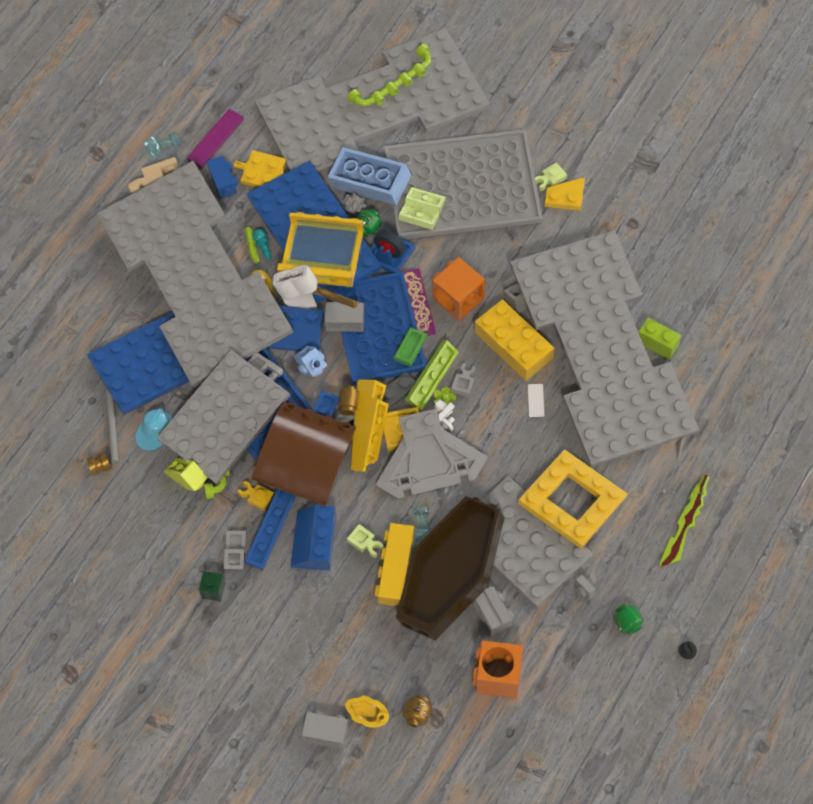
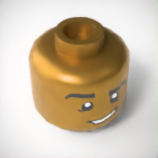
M415 695L407 700L402 715L407 720V725L418 728L419 725L423 726L428 723L433 708L429 699Z

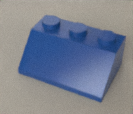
M278 305L290 324L293 333L266 348L300 352L308 345L316 347L320 351L324 327L323 310Z
M315 505L297 512L291 568L331 570L336 525L335 506Z

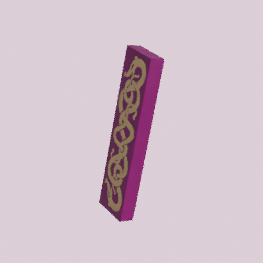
M420 269L404 271L403 274L417 329L426 333L427 336L435 335L436 330Z

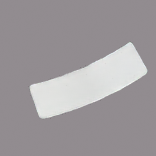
M528 384L529 417H544L543 384Z

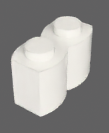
M300 265L292 270H283L276 273L273 279V286L281 297L287 300L296 298L300 294H311L317 290L318 280L308 265Z

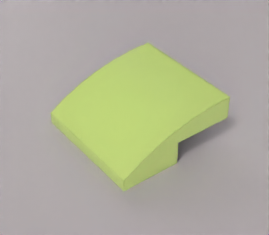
M411 187L405 198V204L399 213L398 220L433 230L446 197Z

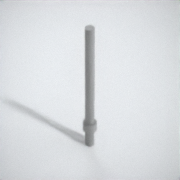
M106 388L111 463H118L115 403Z

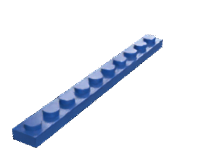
M322 390L313 409L314 413L332 417L338 405L339 396ZM277 489L246 557L245 564L262 571L264 570L296 499V495Z

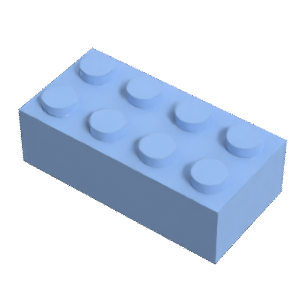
M342 147L328 175V179L335 189L349 193L357 192L364 197L396 206L411 177V173L404 163Z

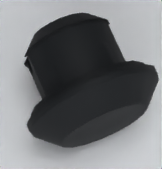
M690 641L684 642L679 647V654L684 659H693L697 654V648Z

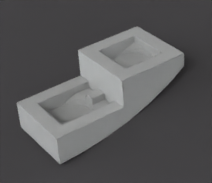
M226 531L224 569L244 570L246 531Z

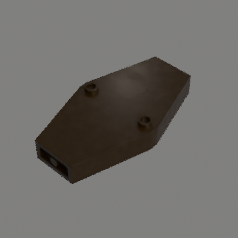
M465 496L415 547L396 619L401 626L436 641L487 588L504 522V516L497 505H488L477 497L470 498Z

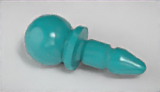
M257 229L253 232L252 238L256 242L257 247L261 248L267 260H271V252L267 245L269 243L267 234L264 230Z

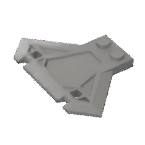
M437 409L400 417L399 422L403 439L377 481L376 486L396 498L404 497L403 491L410 489L412 495L459 484L461 483L460 477L467 476L468 481L475 480L488 456L442 429ZM464 463L465 468L458 470L457 465ZM408 477L409 482L401 484L400 479Z

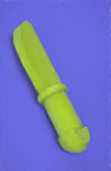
M246 227L244 234L249 254L253 262L257 264L260 260L255 241L252 238L253 230L250 227Z

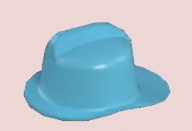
M160 408L149 411L144 416L135 435L138 446L147 451L159 448L163 443L157 437L173 419L172 416Z

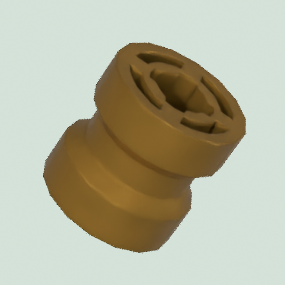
M105 452L99 453L96 458L92 456L86 458L92 476L98 475L101 471L111 470Z

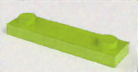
M448 340L441 342L405 398L414 408L418 407L419 411H422L459 353Z

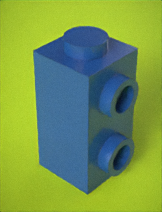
M224 156L206 161L219 198H227L237 194L236 186H238L236 176H232L230 173L232 172L230 162H226Z

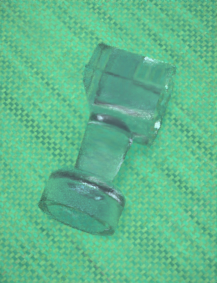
M176 132L170 133L169 138L159 140L158 137H151L144 143L150 157H159L162 149L171 144L173 147L180 145Z
M418 506L413 509L414 517L418 519V526H415L416 543H420L431 531L426 520L430 515L429 507Z

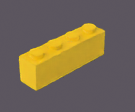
M390 523L389 530L385 531L384 541L387 542V546L382 549L381 560H384L383 566H379L378 578H381L380 585L376 584L375 597H378V604L399 607L410 564L414 526Z

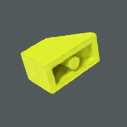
M176 458L164 470L166 475L186 490L191 491L199 490L208 478L194 461Z

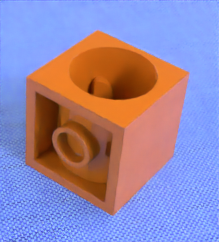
M458 257L456 260L450 261L441 273L438 272L433 277V300L460 321L485 299L486 279Z
M482 640L481 647H477L476 665L474 666L473 686H476V693L517 698L523 645ZM500 661L507 664L512 671L504 677H493L485 672L484 667L491 662Z

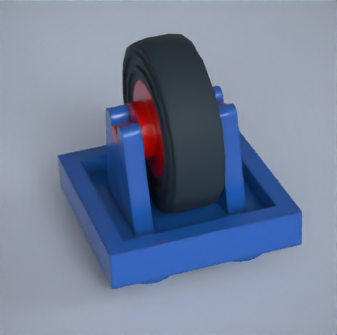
M382 229L376 233L373 240L374 244L370 248L382 265L383 270L389 273H396L402 269L414 252L415 245L400 238L399 235L391 231Z

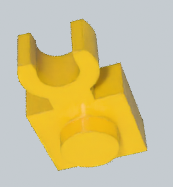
M244 481L243 486L248 489L246 491L238 489V495L242 498L249 497L247 499L249 504L265 512L274 498V492L258 484L254 489L249 482Z

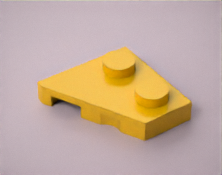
M585 178L548 187L545 207L581 211Z

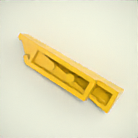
M376 380L357 381L359 396L354 419L356 430L352 446V471L365 472L369 464H374L378 460L389 404L382 401L386 385Z

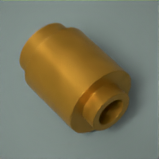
M344 386V388L340 389L338 401L340 414L346 416L355 414L359 391L355 387Z

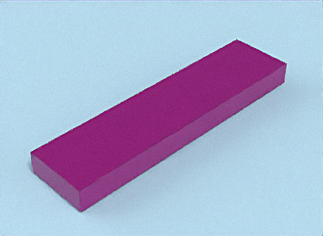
M228 109L187 157L188 162L194 161L195 165L202 169L207 164L206 161L214 156L244 120L243 116Z

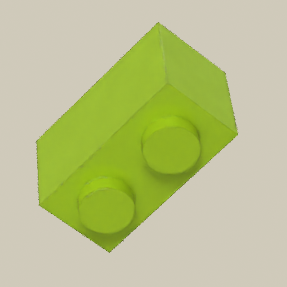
M647 318L639 330L644 347L669 360L679 347L681 334L650 318Z

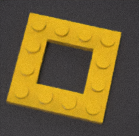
M564 449L521 496L518 504L582 549L626 499L628 493ZM567 477L598 498L579 520H576L548 500Z

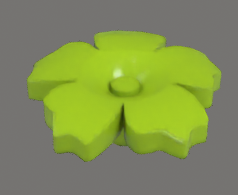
M447 386L442 388L441 391L438 389L434 391L435 404L439 400H442L447 405L456 401V395L450 393V388Z

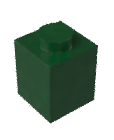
M203 571L199 586L201 598L221 602L225 587L223 574Z

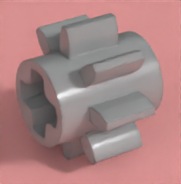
M353 192L350 195L347 194L343 200L346 205L345 209L353 214H357V212L364 210L367 206L364 201L365 197L357 192Z

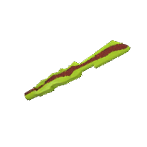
M703 474L700 482L692 491L689 497L690 503L684 508L677 522L679 529L675 538L670 537L659 563L661 567L681 560L687 530L695 527V517L700 515V509L704 506L703 499L707 495L706 487L710 479L708 475Z

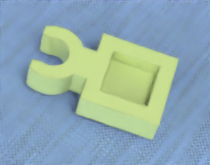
M554 163L542 171V176L535 177L536 184L542 183L539 186V190L543 191L548 184L555 186L567 179V174L557 163Z
M360 524L347 538L349 544L362 553L365 549L369 550L370 556L374 558L377 557V553L373 549L376 547L380 550L383 549L381 542L373 541L375 535Z

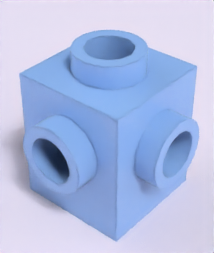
M307 345L294 356L299 365L298 369L303 375L318 376L327 366L324 361V355L316 347Z

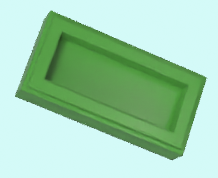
M410 327L394 356V360L412 367L427 339V334Z

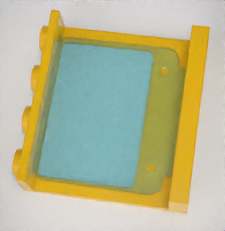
M301 212L290 213L291 225L283 261L278 263L277 272L292 270L300 265H308L319 284L353 287L364 233L363 220L356 218L346 219L338 216L327 217L319 214L309 215Z

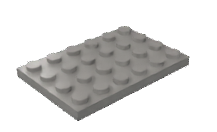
M230 350L159 434L157 439L182 459L194 461L203 471V474L217 485L276 414L281 404L286 402L291 395Z
M508 476L482 499L485 504L497 505L504 516L493 568L538 609L593 558V553L585 546L580 549L520 506L518 500L526 491Z

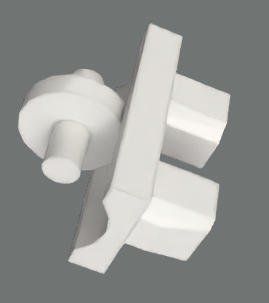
M439 400L432 409H437L442 429L451 432L454 429L452 423L455 419L450 417L447 420L446 418L453 412L452 410L455 406L452 403L447 405L442 400Z

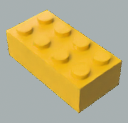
M503 299L475 321V333L525 381L554 359L555 348Z

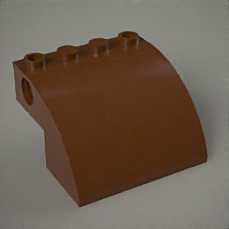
M283 402L268 431L251 480L326 506L336 485L341 465L351 446L356 427L351 426L347 422L334 420L330 416L314 413L310 409L297 407L293 403Z

